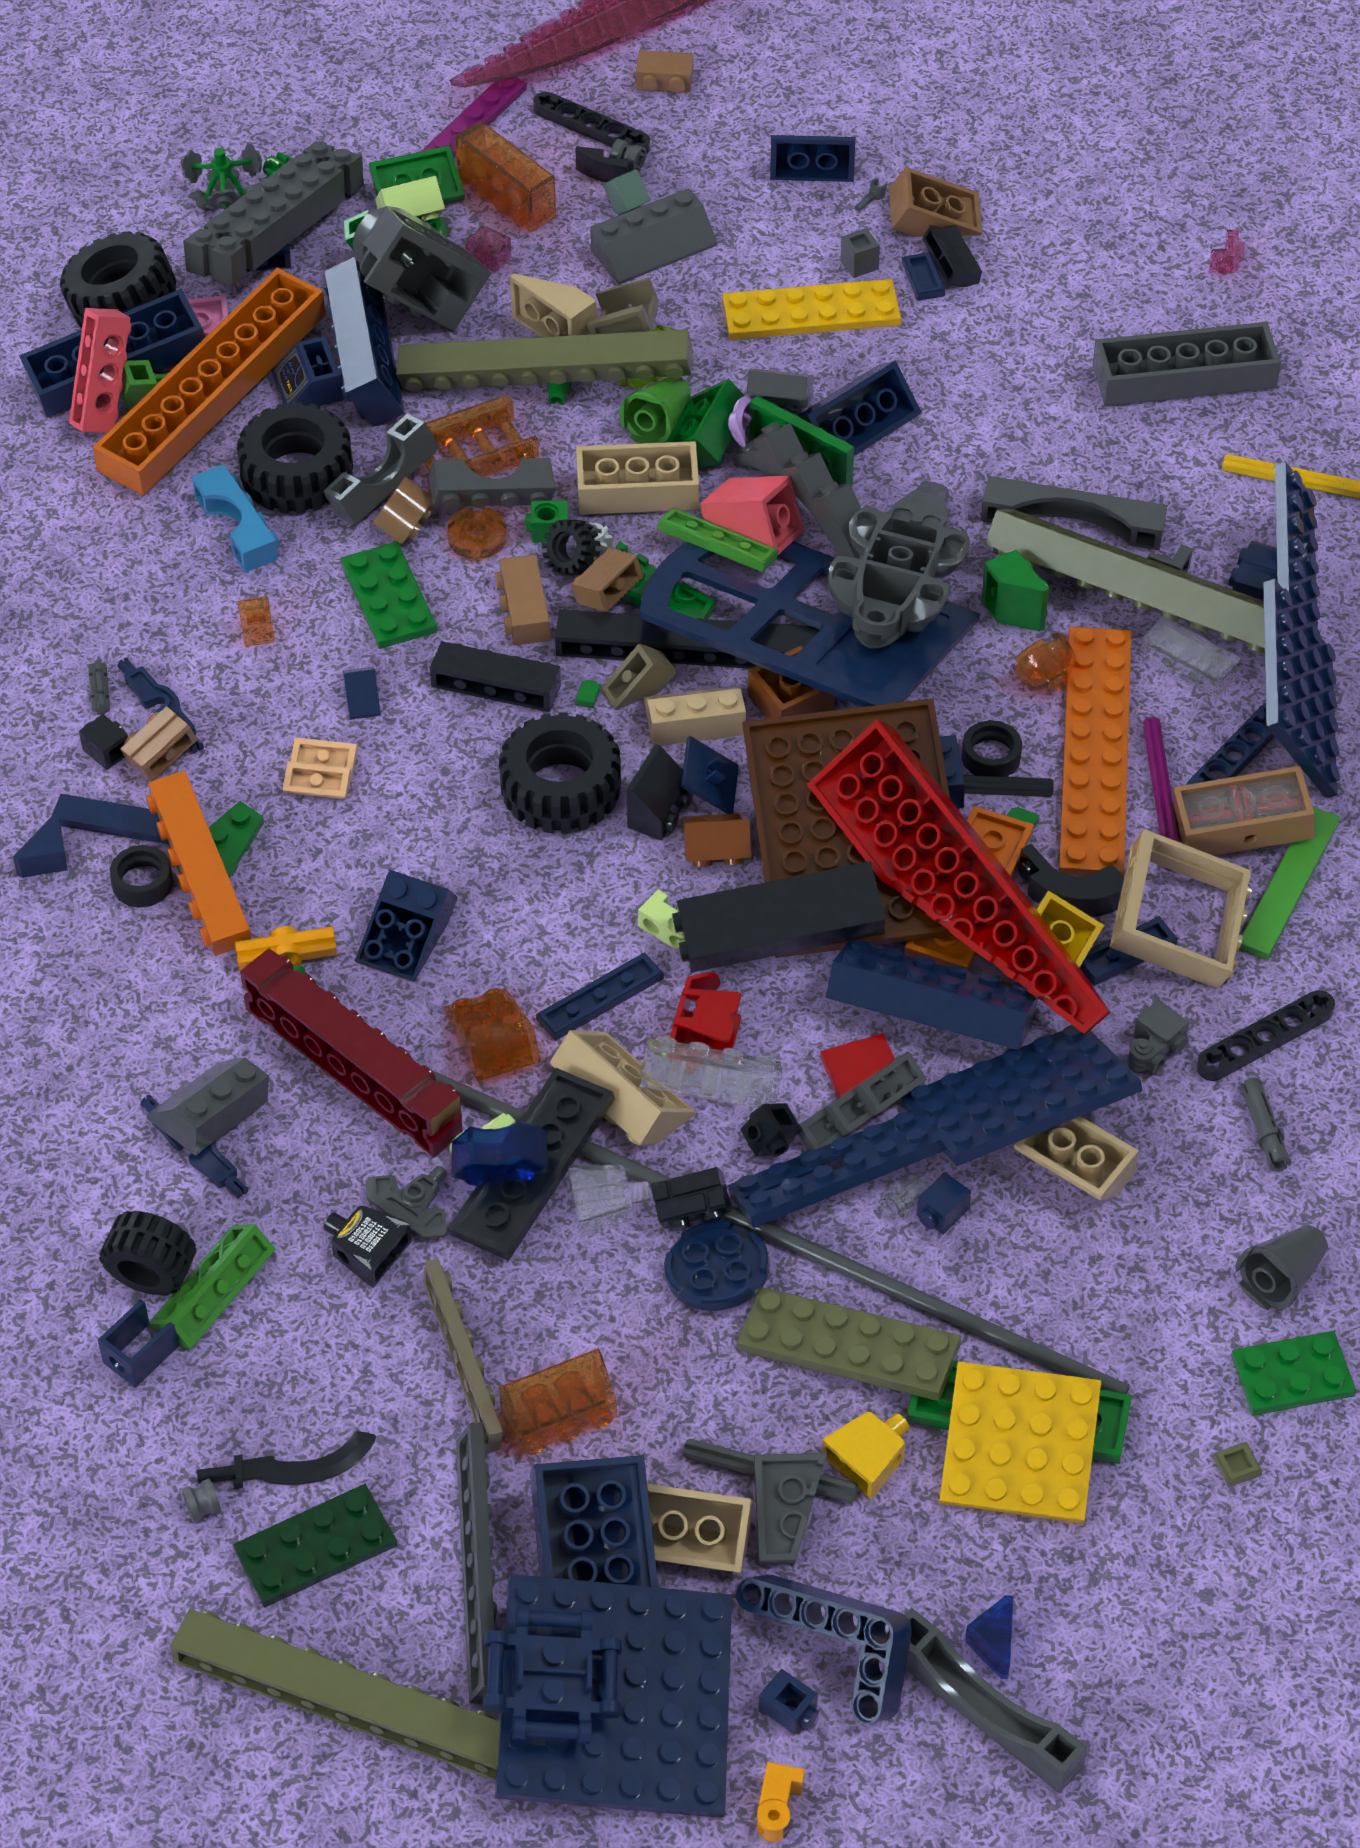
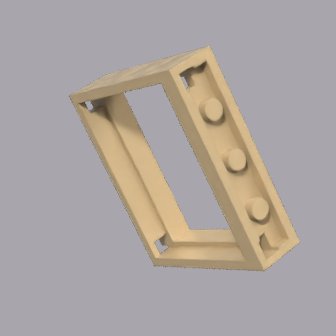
M1143 829L1130 848L1110 948L1206 985L1220 988L1227 978L1232 979L1234 969L1238 965V961L1234 959L1243 940V936L1239 932L1248 912L1244 909V905L1252 890L1248 886L1251 870ZM1149 862L1227 891L1215 960L1136 930Z

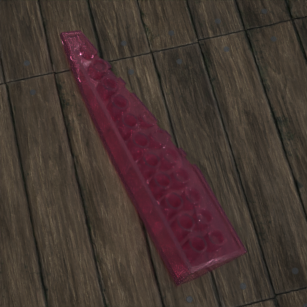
M580 0L577 2L579 8L565 9L559 13V20L557 18L547 20L519 37L521 43L515 45L514 43H509L503 47L504 53L486 57L484 59L485 65H473L449 81L452 86L466 88L515 78L550 68L604 48L646 27L658 26L664 22V18L683 14L685 8L691 5L703 4L707 0Z

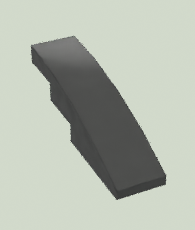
M907 1051L800 1123L802 1131L798 1135L808 1150H816L826 1146L835 1139L849 1134L927 1079L910 1052Z

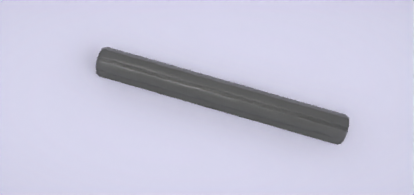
M695 1439L686 1440L683 1449V1456L685 1458L754 1476V1455ZM821 1474L816 1493L853 1502L857 1496L858 1484Z

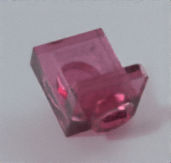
M1227 230L1224 249L1211 250L1209 272L1221 274L1238 273L1239 259L1244 258V242H1239L1238 230Z

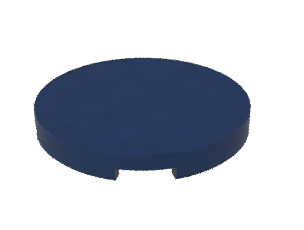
M725 1220L701 1223L684 1231L681 1234V1238L666 1253L664 1262L667 1284L675 1297L690 1307L707 1311L730 1309L750 1300L765 1284L770 1268L768 1251L762 1238L755 1231L751 1232L743 1227L732 1225L731 1221Z

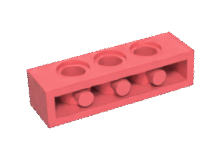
M85 308L69 424L82 432H109L118 420L119 413L117 407L119 394L123 388L122 373L123 366L127 361L126 346L128 336L131 333V317L117 309ZM109 338L107 344L104 346L106 339Z

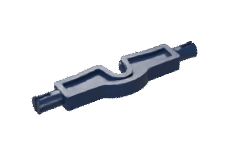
M123 658L124 662L122 659L118 662V668L125 674L126 684L134 692L144 708L164 704L154 713L161 712L167 706L185 721L196 735L195 725L181 711L179 699L170 688L158 684L144 667L141 666L136 669L128 658ZM197 738V741L189 748L195 754L198 750H202L204 745Z
M147 1095L146 1098L144 1097L140 1103L148 1112L160 1105L151 1095ZM152 1123L175 1150L180 1151L185 1148ZM215 1141L197 1155L192 1153L189 1155V1163L207 1176L218 1188L226 1186L238 1199L242 1197V1193L246 1194L248 1192V1187L237 1178L236 1167L217 1150Z

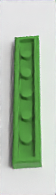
M1313 807L1315 813L1314 839L1292 842L1242 935L1243 940L1239 950L1267 961L1269 960L1333 837L1341 817Z

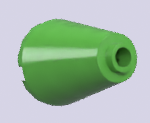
M668 377L628 395L620 405L619 418L623 429L627 427L632 434L630 438L639 444L666 442L671 437L691 396L689 384L682 377Z

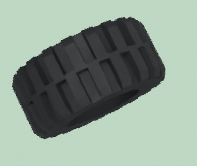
M125 231L118 235L116 233L109 234L106 238H98L91 245H85L79 249V253L77 255L74 254L69 259V265H65L60 278L61 292L80 328L83 326L85 308L117 309L123 313L176 291L177 288L176 277L161 244L149 235L140 232L133 234L130 231Z
M294 402L293 405L287 406L285 403L278 404L277 408L272 410L267 408L261 412L259 417L255 415L248 422V425H245L240 433V438L237 440V455L243 488L256 503L260 504L263 502V507L272 511L274 508H277L280 513L289 514V511H297V514H303L308 509H313V511L323 508V504L327 503L330 505L323 491L343 472L353 476V459L349 431L345 428V424L340 418L334 417V414L325 408L320 410L318 405L309 404V406H305L302 402ZM291 453L314 455V457L298 463H285L276 460Z
M559 712L557 716H551L550 713L543 714L538 720L532 718L524 722L523 728L518 726L511 733V738L508 737L502 746V752L499 756L501 795L503 796L504 804L508 810H512V815L518 821L522 822L525 819L526 826L536 830L537 827H541L543 832L553 834V830H562V834L571 833V829L575 828L582 831L589 828V823L593 822L596 825L603 820L604 813H611L615 807V802L619 800L621 793L620 750L610 732L606 729L602 730V725L594 720L589 722L585 716L576 714V717L569 716V713ZM555 764H569L585 771L584 774L575 779L561 782L549 781L536 775L541 769Z

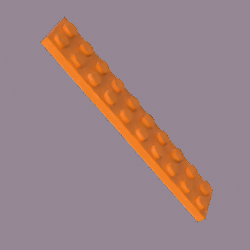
M1069 627L1059 872L1067 875L1086 876L1113 864L1124 876L1131 630Z

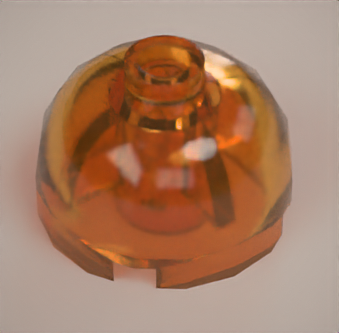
M1063 633L1051 634L1054 640L1047 643L1042 638L1017 655L1015 660L1018 664H1011V667L1025 686L1032 690L1045 691L1051 689L1052 692H1055L1068 683L1066 678L1073 671L1075 653Z

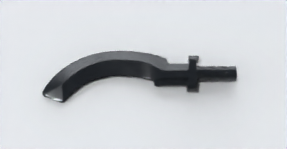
M355 1431L350 1439L335 1452L308 1461L275 1460L274 1456L243 1460V1454L234 1455L235 1465L198 1469V1484H201L206 1479H210L211 1482L235 1479L233 1481L234 1489L243 1488V1480L263 1478L264 1482L272 1484L319 1482L340 1475L356 1465L371 1449L376 1440V1435Z

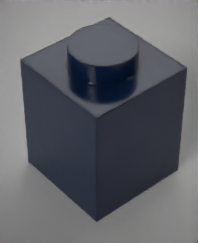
M944 1172L918 1197L917 1216L920 1222L928 1229L935 1228L944 1235L970 1209L971 1190Z

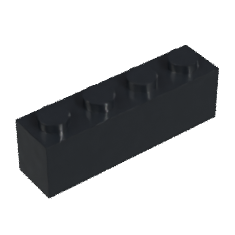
M441 641L430 666L431 687L546 712H551L561 687V672L558 665L463 646L457 643Z

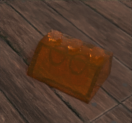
M599 1348L499 1387L501 1415L505 1421L506 1432L518 1457L526 1453L530 1455L538 1454L549 1444L559 1440L563 1442L573 1440L580 1432L592 1427L596 1429L606 1427L613 1419L617 1418V1400Z

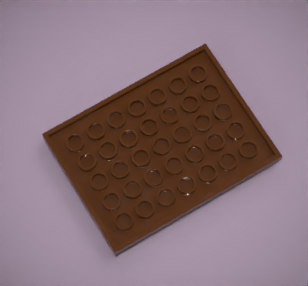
M933 698L742 722L764 882L866 862L806 784L876 719L895 729L950 799ZM873 871L885 917V934L857 940H864L875 946L954 936L949 930L926 915L924 911L881 881ZM847 942L777 955L775 958L842 950Z

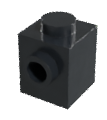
M102 714L79 730L82 750L106 770L125 758L120 748L124 746L128 734L117 721L112 722Z

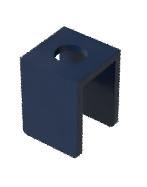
M139 1300L98 1339L102 1362L135 1388L179 1347L175 1325L169 1322L132 1358L121 1352L149 1326L146 1304L142 1300Z

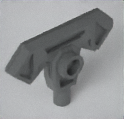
M437 1166L428 1176L421 1174L400 1190L395 1175L373 1176L365 1181L367 1200L388 1215L410 1223L411 1230L423 1239L447 1235L445 1209L428 1208L439 1192V1183L447 1176V1172L443 1167Z

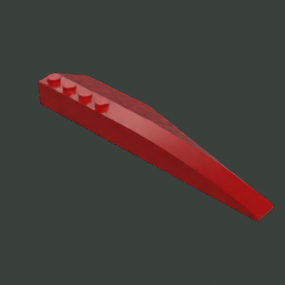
M876 719L806 784L865 861H871L872 869L881 881L924 911L926 915L949 930L951 934L988 962L998 967L1009 978L1015 980L1025 989H1028L1029 993L1048 1005L1083 1034H1087L1111 1013L1026 895L892 726Z

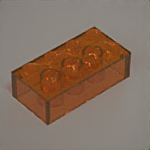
M482 121L455 135L457 170L462 184H468L476 190L480 198H486L494 204L497 211L500 213L504 212L512 218L518 227H523L530 233L556 218L554 175Z

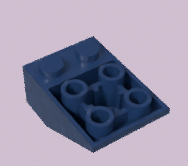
M389 869L355 961L415 982L448 925L458 897L447 888Z

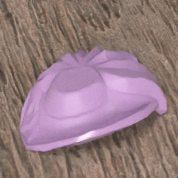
M745 395L740 398L729 416L728 425L731 435L743 448L746 446L745 436L750 430V421L752 420V416H750V401L757 395Z

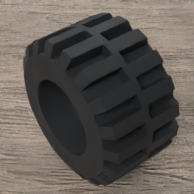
M126 1211L116 1217L100 1251L99 1260L103 1264V1268L122 1284L147 1294L167 1296L175 1294L180 1290L196 1255L197 1248L190 1235L168 1219L148 1212Z

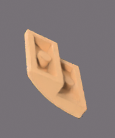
M294 738L291 760L287 762L283 793L346 799L357 758V744Z

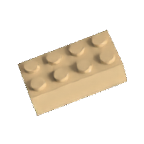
M696 441L576 446L579 515L670 511L672 508L680 511L699 510Z

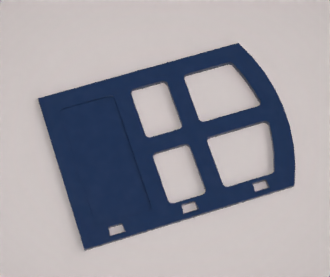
M686 542L667 556L652 574L642 595L639 618L861 707L904 702L980 619V613L947 601L937 619L931 622L923 632L907 631L892 646L868 648L856 638L852 617L840 611L832 614L795 600L819 575L829 574L830 564L835 558L796 542H792L778 556L797 564L773 588H764L700 563L716 553ZM682 578H690L755 604L729 630L717 628L668 608L673 592ZM780 615L820 629L795 656H788L755 643L753 640Z

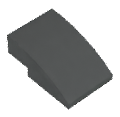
M752 368L748 370L746 394L762 396L763 399L774 404L808 407L813 398L814 389L811 375Z

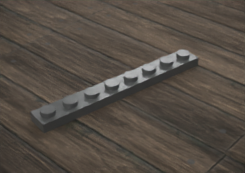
M470 1423L456 1440L469 1703L483 1704V1696L487 1694L489 1658V1648L485 1646V1634L495 1630L494 1621L497 1615V1604L493 1602L492 1590L495 1583V1571L491 1568L493 1537L489 1535V1521L492 1508L488 1504L487 1490L490 1483L489 1472H486L485 1461L488 1453V1442L484 1440V1425Z

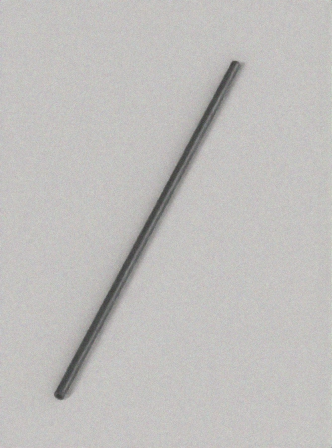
M433 1071L436 1076V1082L441 1081L445 1085H452L460 1094L461 1102L489 1115L498 1117L502 1113L509 1114L518 1125L526 1113ZM587 1141L579 1154L648 1187H651L652 1183L671 1179L664 1174L590 1141ZM731 1205V1212L723 1213L724 1218L722 1220L731 1221L732 1225L743 1227L751 1232L755 1231L765 1240L1063 1375L1101 1380V1390L1127 1394L1130 1389L1129 1384L770 1222L754 1228L737 1207Z

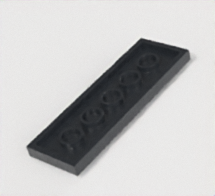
M555 1068L448 1228L451 1235L509 1261L614 1102L615 1096L613 1091Z

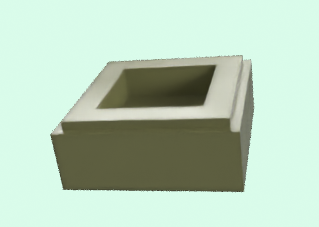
M1247 1442L1213 1454V1459L1228 1488L1262 1475V1470Z

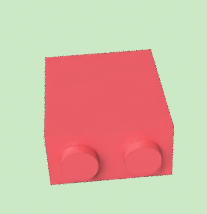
M790 475L728 478L700 503L701 515L705 521L779 550L778 555L805 531Z

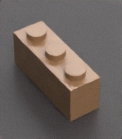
M536 554L500 559V571L495 572L497 590H503L504 593L499 594L501 612L508 613V616L504 617L506 635H512L514 645L550 641V623Z

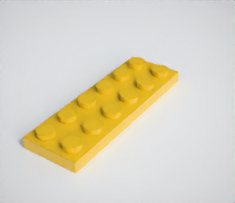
M893 279L722 293L729 340L901 325V315Z

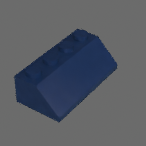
M895 360L875 366L797 416L816 427L822 428L831 435L845 440L854 446V455H856L922 412Z

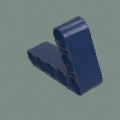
M771 1574L746 1578L738 1584L736 1598L739 1605L746 1611L861 1645L852 1698L854 1716L863 1724H873L893 1718L897 1714L900 1707L912 1633L910 1621L904 1614ZM758 1587L760 1588L761 1593H762V1597H761V1598L759 1597V1594H758ZM790 1596L793 1600V1608L791 1607L789 1602ZM821 1606L824 1607L825 1618L822 1616ZM853 1615H855L857 1618V1628L853 1622ZM886 1624L890 1629V1637L887 1636L885 1631ZM880 1661L884 1667V1674H882L879 1668ZM873 1699L877 1701L878 1711L874 1708Z

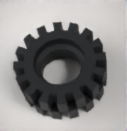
M558 520L555 522L556 525L549 526L548 529L551 533H545L544 535L548 542L542 543V548H547V552L543 553V557L550 559L546 564L549 567H554L553 571L556 573L580 575L595 561L594 557L600 556V551H596V546H601L600 541H595L594 539L599 535L597 531H591L593 526L586 524L584 520ZM571 535L576 541V553L572 559L569 558L566 551V544Z

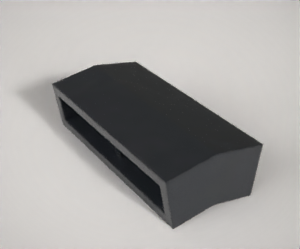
M930 225L922 240L947 284L958 287L979 284L982 270L956 225L946 227Z

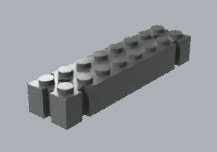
M315 141L303 150V154L296 155L284 166L280 167L276 172L206 223L204 229L195 231L183 241L186 271L203 277L211 274L214 275L215 281L230 286L236 285L247 276V269L254 271L345 200V193L352 195L364 185L362 155L350 152L348 149H338L335 151L333 146L327 145L325 142Z

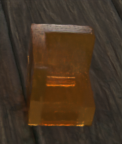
M268 596L237 601L245 647L275 642Z

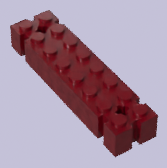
M268 948L240 971L242 987L248 991L244 995L245 1007L248 1012L263 1024H269L277 1035L404 1135L408 1134L415 1140V1144L433 1158L439 1155L452 1143L457 1135L463 1132L460 1094L452 1085H445L441 1081L437 1083L436 1076L426 1065L421 1066L411 1058L407 1050L392 1044L380 1029H373L365 1023L357 1011L347 1009L340 1003L335 994L320 988L309 974H302L299 970L293 971V964L286 956H279L272 949Z

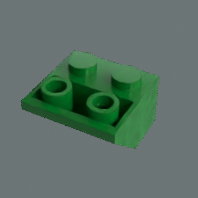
M1017 549L986 561L984 564L981 603L996 622L1035 631L1044 630L1046 616L1048 615L1047 603L1050 589L1044 579H1040L1035 573L1030 561L1024 559Z

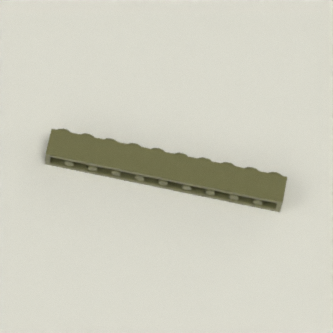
M688 329L406 344L399 345L396 375L401 388L412 392L424 389L447 390L449 388L462 387L474 389L481 386L505 387L507 385L520 384L531 386L539 383L563 384L565 382L577 381L589 383L596 380L621 381L623 379L635 378L647 380L654 377L679 378L681 376H691L692 343Z
M189 1608L170 1644L174 1663L496 1781L499 1721L495 1720L487 1712L480 1710L472 1712L461 1708L458 1703L451 1699L440 1698L439 1700L428 1696L418 1687L412 1685L404 1687L391 1682L389 1678L380 1673L368 1674L357 1670L354 1665L347 1661L338 1660L335 1662L324 1658L314 1649H300L291 1646L281 1637L261 1635L243 1623H236L235 1625L228 1623L210 1611L198 1612Z

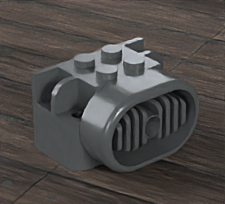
M386 206L370 212L359 223L354 234V252L360 262V271L365 277L364 282L367 285L384 293L383 297L394 305L398 306L401 302L406 305V309L413 315L420 318L423 314L452 331H455L492 274L468 250L442 236L430 224L397 207Z

